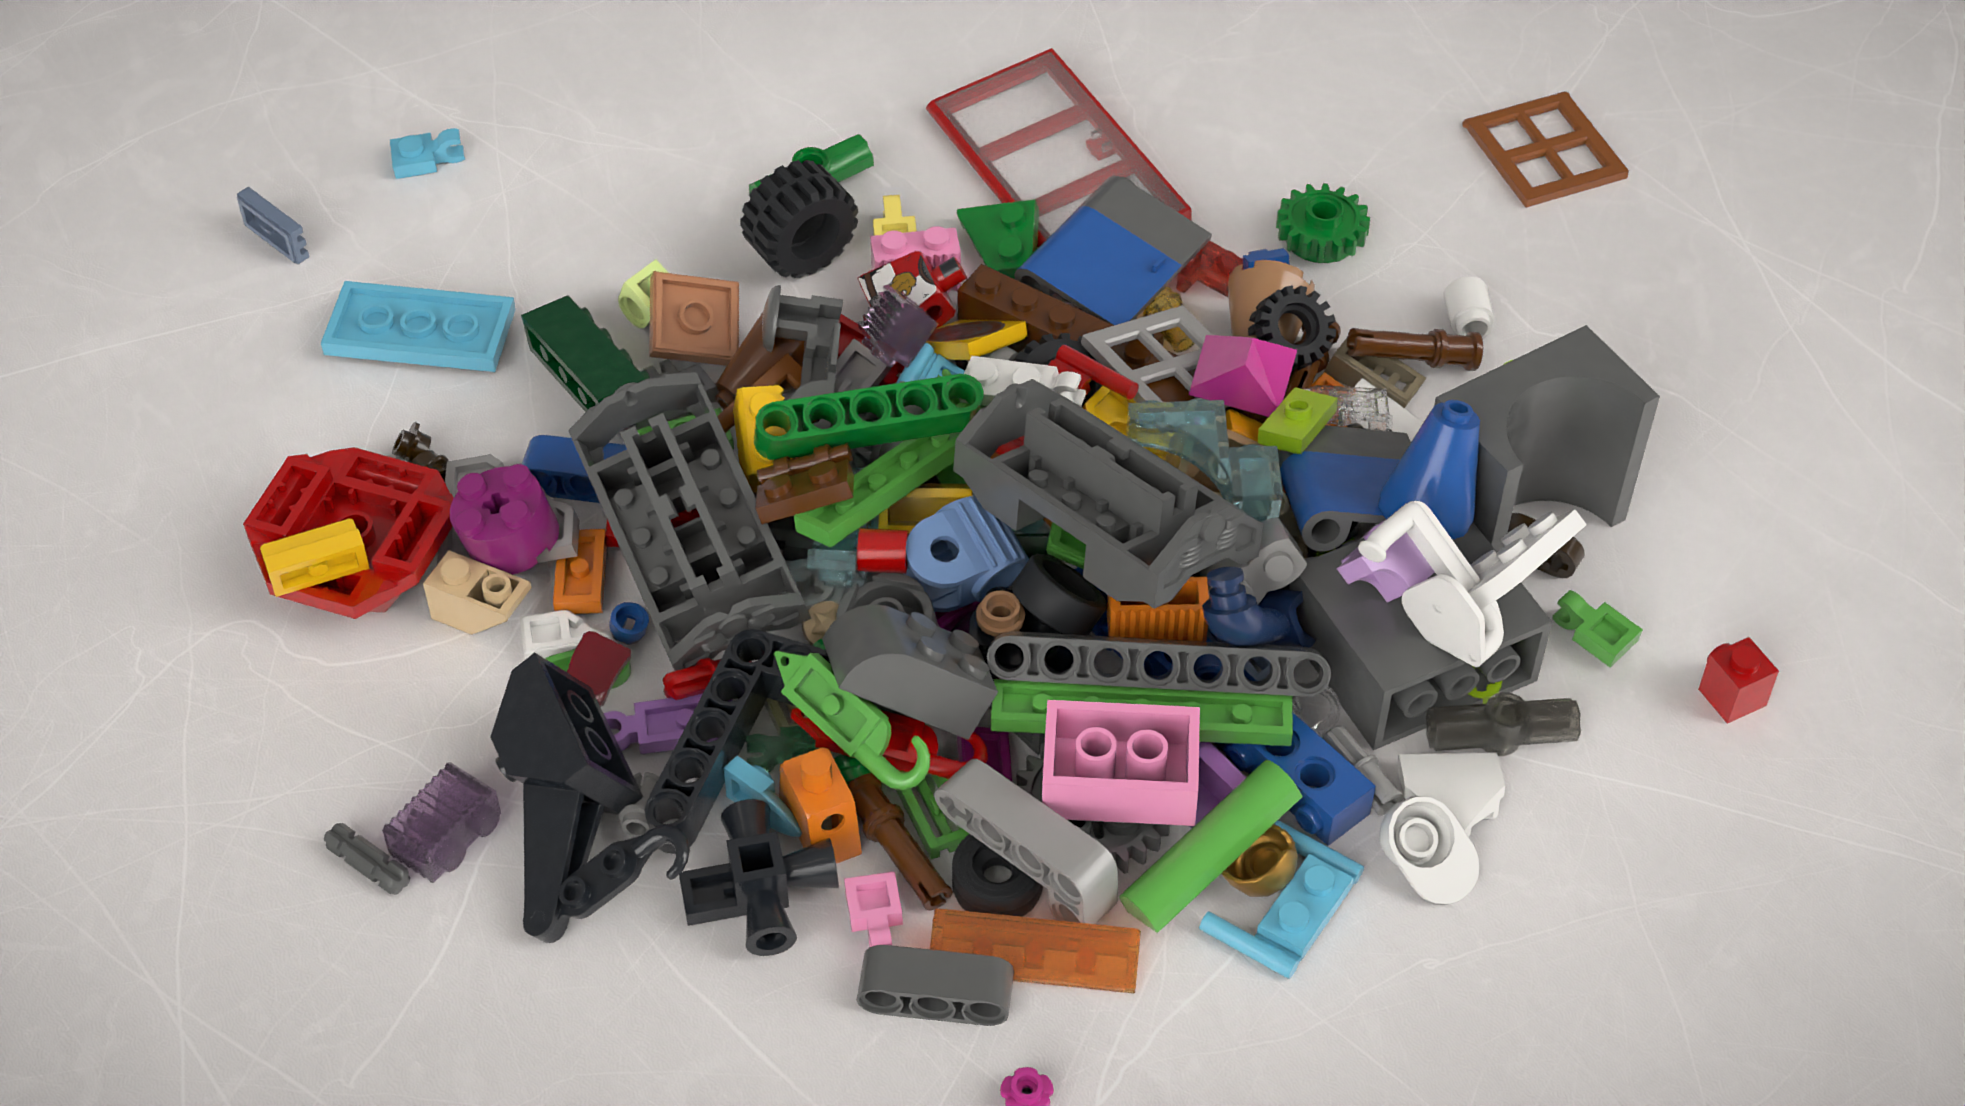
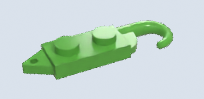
M775 651V658L785 686L781 693L850 757H855L879 781L892 789L907 790L913 788L926 777L930 768V754L927 745L919 736H914L911 740L917 751L916 765L909 772L899 771L882 756L889 745L891 725L888 721L889 718L870 700L839 689L831 664L819 653H810L806 656ZM787 657L789 658V664H788V665L786 664V659H787Z

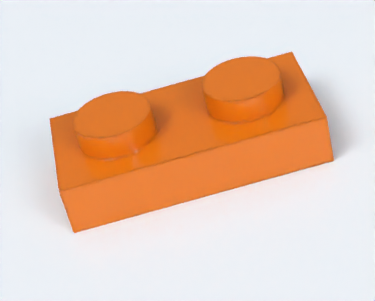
M605 529L579 530L578 556L556 560L553 594L554 611L569 610L574 614L603 613L607 553Z

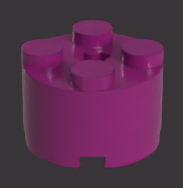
M515 464L497 467L480 474H466L459 480L457 484L458 492L450 507V520L471 559L514 575L535 566L538 563L536 557L546 547L549 552L551 551L558 539L559 523L538 480L531 474L527 466Z

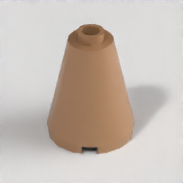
M1257 260L1254 263V268L1242 270L1243 264L1235 267L1229 275L1228 281L1232 336L1256 338V335L1248 336V328L1255 324L1249 321L1250 316L1257 310L1255 307L1261 301L1277 290L1293 285V289L1305 286L1307 287L1306 295L1315 290V284L1312 280L1308 284L1302 279L1303 271L1299 268L1279 261ZM1282 314L1278 321L1280 333L1286 341L1294 344L1303 323L1294 314Z

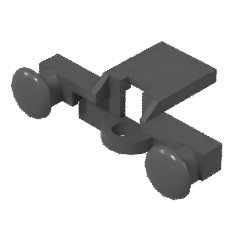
M781 285L773 287L767 297L763 312L762 340L764 348L772 353L775 337L805 341L800 387L791 395L790 399L834 393L841 328L839 319L843 307V299L812 295L811 299L780 295ZM867 412L860 413L858 416L864 420ZM818 419V422L813 424L820 429H828L833 426L824 419ZM856 448L850 449L852 457H854ZM851 461L849 462V464L851 466L853 474L855 475L857 472L854 471ZM794 515L767 523L779 549L782 550L784 560L815 559L819 542L796 532Z

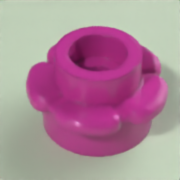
M1031 1067L1016 1069L1013 1076L1004 1078L1000 1087V1094L1005 1098V1106H1050L1049 1097L1054 1092L1053 1084L1049 1077L1044 1074L1039 1075L1038 1071ZM1024 1088H1030L1032 1090V1093L1024 1094L1022 1090Z

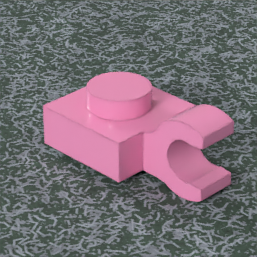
M895 871L844 878L845 895L852 932L867 930L869 947L892 945L889 927L903 925L902 908Z

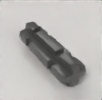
M336 823L331 830L326 832L324 841L328 850L338 857L346 856L344 859L346 863L372 882L380 881L378 886L389 894L397 895L409 884L411 878L406 867L396 860L388 861L390 858L388 854L361 835L354 836L355 831L346 824Z

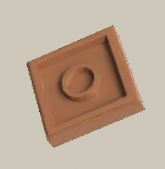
M653 271L650 277L649 357L727 366L739 348V282Z

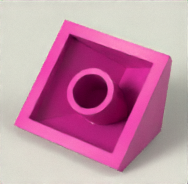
M1206 335L1189 395L1269 417L1284 399L1297 350L1251 337Z

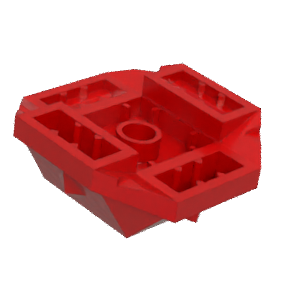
M356 447L330 450L309 457L308 454L293 455L286 458L244 521L243 526L269 594L275 596L260 550L263 544L346 519L354 520L356 529H359L364 543L370 569L278 597L357 619L368 612H386L403 592L419 583L453 527L450 520V507L454 497L450 494L438 470Z

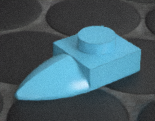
M738 755L724 767L727 798L734 803L746 799L764 801L770 807V828L793 837H800L802 835V831L793 813L775 794L774 780L764 768L758 765L752 766Z

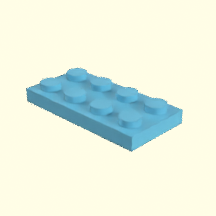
M344 281L321 341L323 354L495 372L516 310L514 297Z

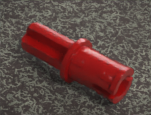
M703 658L696 663V666L667 673L662 679L664 695L667 698L681 700L703 694L721 659Z

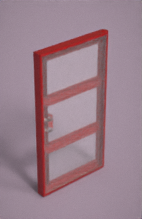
M1053 48L940 96L927 104L926 110L1001 203L1036 200L1039 207L1038 248L1112 175L1130 179L1140 189L1189 220H1192L1191 207Z

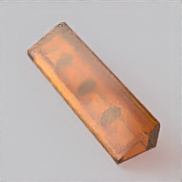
M939 908L934 910L930 950L1002 958L1013 966V981L1135 994L1141 931L1136 928Z

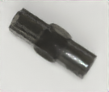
M1500 692L1491 696L1486 704L1429 707L1426 713V736L1429 747L1434 748L1435 751L1482 748L1487 753L1507 756L1514 753L1519 745L1578 741L1581 734V713L1577 701H1572L1571 698L1525 701L1513 693Z

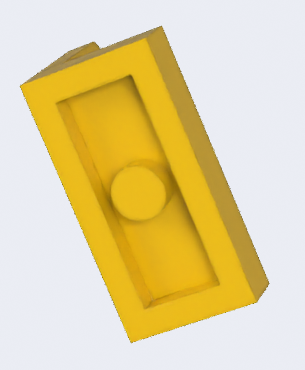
M346 519L269 542L260 547L276 597L370 569L359 529H356L352 519Z

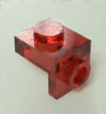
M1209 241L1178 273L1176 289L1185 293L1196 281H1199L1228 297L1229 275L1235 267L1243 264V259L1234 252Z

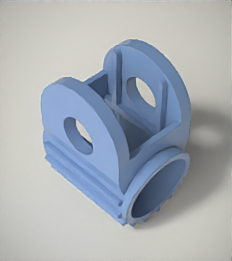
M969 496L945 505L934 515L920 521L912 529L906 543L908 569L904 575L914 578L922 585L932 602L935 612H950L975 601L982 602L986 593L994 587L1009 588L1029 558L1011 527L986 511L976 496Z

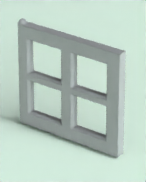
M1183 305L1082 336V346L1099 363L1138 383L1139 389L1133 399L1161 428L1185 422L1192 414L1200 417L1231 407L1195 397L1196 400L1169 408L1146 385L1175 376L1190 391L1193 377L1188 371L1196 369L1205 336L1212 334ZM1178 326L1200 349L1173 357L1151 334ZM1138 339L1160 362L1132 370L1110 347Z

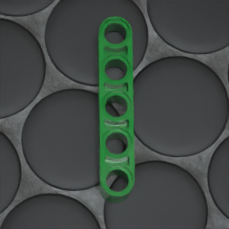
M955 374L771 402L764 405L757 413L754 446L762 457L775 460L785 456L795 458L812 454L815 447L825 444L832 448L848 443L850 449L962 432L981 409L984 390L976 378L967 374ZM961 398L966 400L970 406L960 408L955 406L950 400ZM916 405L922 408L925 413L914 415L909 413L904 407ZM863 412H870L875 414L879 420L867 422L858 415ZM817 419H824L833 426L828 429H820L815 427L812 422ZM771 426H778L787 433L782 436H773L768 434L765 429Z

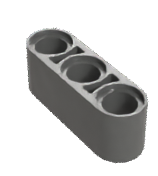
M876 945L865 950L856 1000L858 1005L864 1010L880 1015L995 1026L1007 1021L1009 1016L1014 968L1008 961L994 956Z

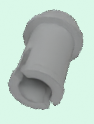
M645 772L642 786L640 785L642 780L641 773L634 775L644 797L635 804L627 805L618 817L623 832L633 838L641 836L649 830L644 809L659 779V776L650 772Z

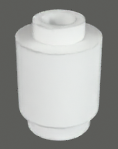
M1461 277L1450 283L1444 291V300L1452 330L1456 334L1464 336L1469 332H1479L1482 339L1490 334L1494 323V314L1486 284L1476 277Z

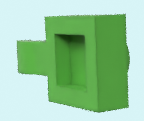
M1569 590L1558 600L1557 604L1561 608L1552 617L1562 628L1567 630L1576 629L1572 640L1610 668L1639 641L1643 629L1606 602L1597 609H1594L1578 593Z

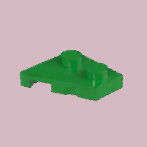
M1036 200L957 209L958 219L963 229L969 235L977 253L983 259L985 266L1015 279L1014 274L1016 270L1037 250L1039 207Z

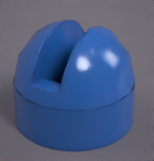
M624 602L617 605L612 610L609 621V628L613 638L628 645L639 642L647 631L649 623L648 613L637 603ZM628 618L635 620L631 630L624 629Z

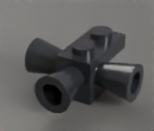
M757 799L737 801L726 807L721 813V822L730 839L726 840L729 863L683 871L679 874L687 925L747 915L745 944L747 951L758 956L776 955L791 948L797 940L796 932L784 909L789 907L787 887L839 888L832 842L830 838L782 856L778 832H770L769 805Z

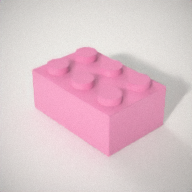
M1047 700L1042 803L1066 820L1195 826L1199 781L1200 707Z

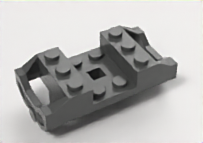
M697 372L664 374L639 383H627L619 387L613 395L604 398L598 405L589 408L568 430L675 671L696 666V663L703 658L714 659L720 652L726 650L733 637L741 631L754 629L766 632L790 629L811 619L805 602L768 524H761L755 509L756 498ZM688 409L696 417L671 429L664 413L648 420L652 431L640 436L635 426L620 432V435L627 450L604 460L603 448L624 428L662 411ZM697 508L700 517L676 528L674 527L671 519L678 517V513L685 510L689 512Z
M1034 379L1021 384H1011L1004 391L998 393L988 406L976 413L956 438L953 471L963 477L982 507L1015 531L1043 518H1048L1076 539L1086 544L1083 578L1116 601H1141L1155 609L1171 601L1191 575L1225 558L1243 565L1259 557L1263 523L1065 396ZM1024 436L1023 446L993 459L990 458L999 446Z

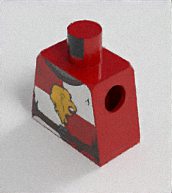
M914 251L862 274L857 279L882 334L890 343L903 350L902 341L941 327L954 317L956 310L947 291L965 281L967 276L954 256L934 268L921 251Z

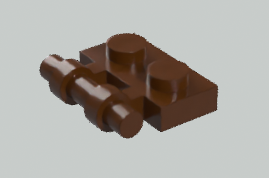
M848 443L832 448L825 444L815 447L812 454L791 460L788 456L775 459L773 465L757 469L760 485L757 486L755 509L761 524L853 498L854 474L849 462L853 461V457Z

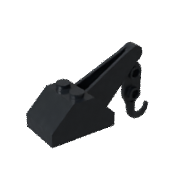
M534 652L511 671L490 738L498 753L495 761L501 773L511 782L518 780L523 783V928L527 934L545 943H554L564 935L570 917L576 919L589 917L634 883L652 853L661 846L669 843L674 846L676 851L674 863L666 873L667 878L670 880L675 879L684 870L689 859L690 847L688 838L682 830L672 825H659L641 836L612 843L588 861L603 812L619 815L627 805L637 803L644 796L592 688Z

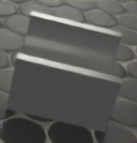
M1585 325L1437 396L1434 406L1439 403H1445L1448 400H1459L1470 405L1473 412L1480 419L1473 522L1498 552L1504 547L1501 539L1508 533L1513 507L1526 502L1556 501L1571 504L1593 513L1610 527L1625 521L1660 396L1602 339Z

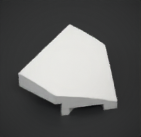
M1497 753L1398 754L1397 772L1404 798L1431 797L1444 803L1455 815L1468 837L1471 834V827L1482 819H1495L1498 816L1500 799L1504 797L1505 783Z

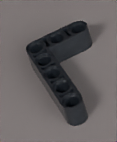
M754 629L741 631L733 637L646 802L644 811L649 830L659 825H672L683 831L688 838L689 847L692 846L725 783L724 767L741 752L767 698L795 706L781 693L785 686L775 658V651L806 656L810 653H819L830 663L825 649ZM787 657V659H786V664H787V665L789 664V658H788V657ZM736 698H738V700H736V701L728 702V701L731 700V699H736ZM712 738H719L716 741L707 742ZM692 778H699L694 782H686ZM670 819H678L674 823L663 824ZM664 844L659 848V850L665 853L676 854L672 844Z

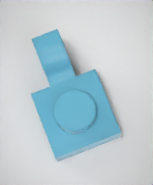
M446 129L435 140L432 139L431 133L390 139L392 167L396 179L437 172L436 164L458 163L465 160L463 145H458L461 144L459 129Z

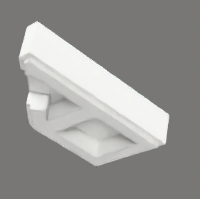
M569 610L520 617L525 659L534 652L543 658L576 649L583 634L588 631L596 632L613 640L612 634L605 630L599 632L583 623L580 616Z

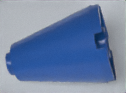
M1448 400L1432 408L1381 489L1378 507L1386 519L1406 503L1420 501L1430 508L1452 540L1463 537L1468 532L1475 513L1480 419L1473 412L1470 405L1459 400Z

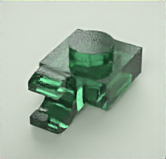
M800 726L780 727V736L752 734L746 737L747 753L761 752L764 754L760 757L747 758V763L752 766H761L768 773L777 764L819 748L815 747L816 740Z

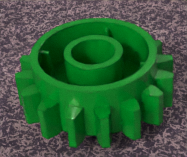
M1323 183L1321 190H1315L1311 184H1307L1305 193L1293 189L1291 190L1290 199L1283 198L1281 200V206L1277 212L1276 228L1279 229L1278 239L1279 241H1286L1287 250L1289 252L1292 251L1304 260L1314 263L1339 262L1348 256H1354L1356 246L1364 247L1370 226V217L1367 216L1368 206L1358 205L1359 196L1357 194L1349 197L1345 196V188L1342 186L1336 191H1330L1328 183Z

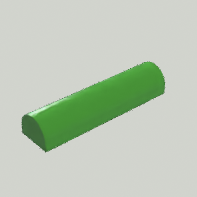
M1270 760L1263 761L1119 895L1126 911L1158 933L1302 798L1294 781L1274 762Z

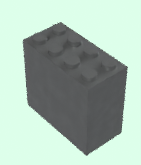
M1472 522L1468 532L1463 537L1453 539V542L1470 565L1487 552L1495 550L1474 522ZM1364 538L1358 541H1348L1340 548L1318 557L1306 558V568L1298 578L1290 583L1289 590L1302 591L1304 601L1297 607L1296 613L1301 628L1316 640L1310 648L1321 653L1330 666L1331 678L1327 687L1373 751L1482 705L1483 699L1468 695L1475 686L1477 691L1482 692L1486 691L1488 684L1502 681V687L1498 693V697H1501L1538 680L1552 621L1521 582L1496 600L1504 630L1502 644L1492 656L1479 667H1475V669L1465 661L1428 642L1405 612L1402 596L1386 602L1377 588L1369 582L1357 580L1347 584L1337 568L1342 564L1341 560L1355 550L1359 543L1365 540ZM1433 573L1429 578H1432L1437 574ZM1308 659L1314 667V669L1319 674V663L1315 660Z

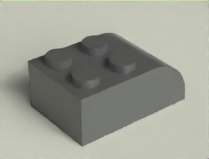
M884 605L856 607L838 617L830 625L822 638L839 689L965 739L970 738L998 693L989 672L990 669L979 649L978 641L964 631L956 629L950 632L937 627L930 618L921 613L912 612L911 615Z

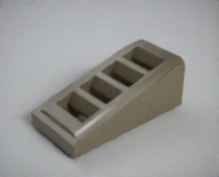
M1347 338L1333 354L1324 370L1325 373L1336 381L1352 388L1363 378L1403 408L1408 405L1426 380V377L1399 359L1349 356L1347 352L1349 348L1346 345ZM1381 374H1384L1386 376H1389V379L1386 381L1380 376ZM1398 381L1406 384L1402 391L1395 387Z

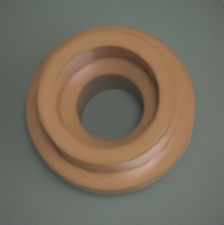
M994 591L986 595L978 605L976 620L982 631L996 637L1003 632L1019 631L1025 622V610L1014 594L1008 591Z

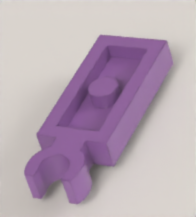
M702 694L681 700L666 698L634 703L635 715L626 716L618 711L605 712L604 715L610 728L619 730L614 736L621 751L625 750L632 743H639L640 754L674 750ZM712 738L707 742L716 741L719 738Z

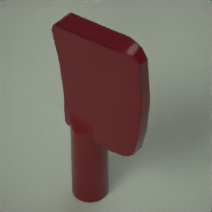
M588 631L583 634L577 645L567 673L590 686L600 707L604 706L612 686L631 659V650L596 632Z

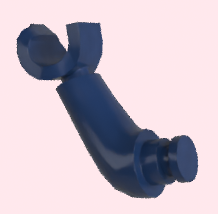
M1221 567L1207 574L1208 585L1213 588L1209 591L1210 599L1204 602L1202 609L1210 632L1217 638L1236 646L1279 645L1310 648L1316 642L1313 637L1301 628L1298 622L1296 609L1304 601L1302 591L1281 589L1269 591L1258 606L1256 597L1247 594L1245 585L1241 584L1244 580V573L1241 568Z

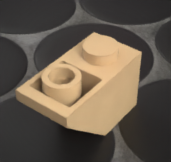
M450 550L447 551L423 583L431 619L471 635L507 622L532 588L530 581Z

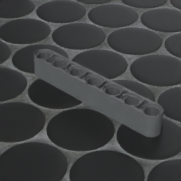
M1009 631L996 636L991 642L987 653V663L992 673L1001 679L1013 681L1309 697L1323 692L1329 685L1331 678L1330 666L1321 653L1312 648L1297 646H1236L1223 642ZM1004 643L1018 645L1023 651L1024 660L1017 667H1004L996 658V650ZM1058 645L1068 648L1073 655V663L1070 667L1060 671L1052 669L1045 661V653L1048 649ZM1102 649H1115L1121 654L1123 658L1122 665L1114 673H1104L1097 669L1094 659ZM1154 651L1167 653L1172 659L1170 670L1161 676H1154L1148 673L1143 665L1148 654ZM1203 654L1216 655L1222 664L1219 673L1213 678L1205 679L1199 677L1193 669L1194 663L1199 656ZM1260 656L1269 660L1271 669L1265 679L1251 681L1244 676V665L1252 657ZM1305 659L1315 660L1320 665L1319 676L1309 684L1297 682L1293 675L1295 666L1298 662Z

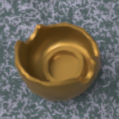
M1273 824L1221 874L1231 886L1249 897H1268L1284 889L1294 877L1298 860L1295 842L1285 829Z

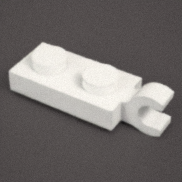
M972 356L964 374L976 378L981 383L984 390L982 402L984 406H988L998 393L1004 391L1009 385L1014 383L1021 384L1031 379L1053 389L1080 407L1086 395L1085 390L1077 389L1081 381L1080 374L1069 371L1059 374L1055 366ZM959 398L960 402L968 403L966 400Z

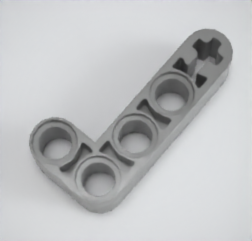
M971 759L935 791V801L946 817L1049 890L1050 911L1056 922L1069 934L1076 937L1083 936L1117 904L1118 869L1116 861L1107 848L978 759Z

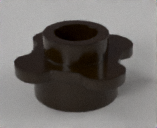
M414 422L409 431L403 429L399 433L392 449V454L396 456V459L411 463L417 455L429 450L431 436L419 431V423Z

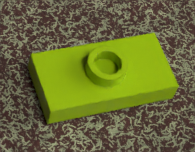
M1295 387L1258 429V443L1279 450L1302 454L1337 412L1338 398Z

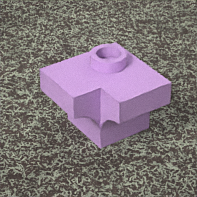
M1382 521L1381 523L1373 527L1371 530H1369L1363 536L1364 539L1366 540L1370 536V534L1384 521ZM1407 532L1386 550V559L1383 562L1378 563L1368 560L1360 553L1357 547L1341 560L1342 564L1337 568L1347 584L1357 580L1369 582L1377 588L1386 602L1401 597L1409 587L1425 581L1435 573Z

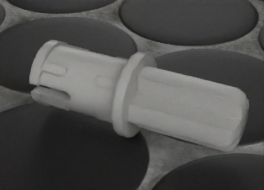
M1336 726L1323 736L1322 739L1376 785L1372 807L1379 816L1385 815L1396 804L1393 799L1397 802L1402 801V792L1391 783L1377 766L1379 762L1375 755L1368 756L1344 727Z

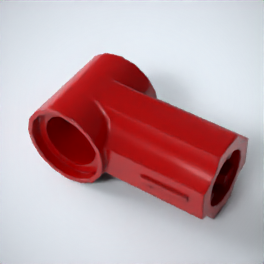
M860 528L857 544V570L861 572L906 574L908 569L906 543L909 531Z

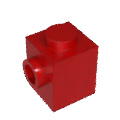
M1747 637L1732 645L1724 643L1716 647L1708 655L1707 664L1698 690L1728 724L1767 706L1779 670L1753 640Z

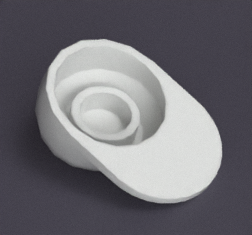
M1410 797L1394 804L1385 814L1380 827L1381 846L1385 855L1401 869L1416 893L1432 903L1451 904L1463 899L1471 892L1479 874L1478 855L1474 845L1455 815L1444 803L1431 797Z

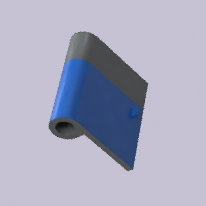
M1112 175L1016 270L1014 276L1015 280L1049 296L1057 293L1084 312L1112 325H1118L1135 320L1211 240L1212 234L1137 187L1130 179Z
M1325 425L1300 455L1273 448L1276 450L1274 463L1302 538L1308 547L1320 552L1333 550L1346 540L1352 521L1379 524L1386 520L1378 507L1380 492L1411 443L1407 433Z

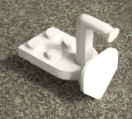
M1410 501L1379 525L1366 540L1361 541L1358 545V550L1368 560L1378 563L1383 562L1386 559V550L1407 532L1437 575L1409 587L1403 593L1402 604L1405 612L1428 642L1474 667H1479L1502 644L1504 630L1496 600L1523 581L1587 524L1576 509L1558 517L1551 511L1537 519L1529 527L1524 523L1514 528L1501 539L1504 547L1496 553L1495 550H1491L1470 565L1430 508L1420 501Z

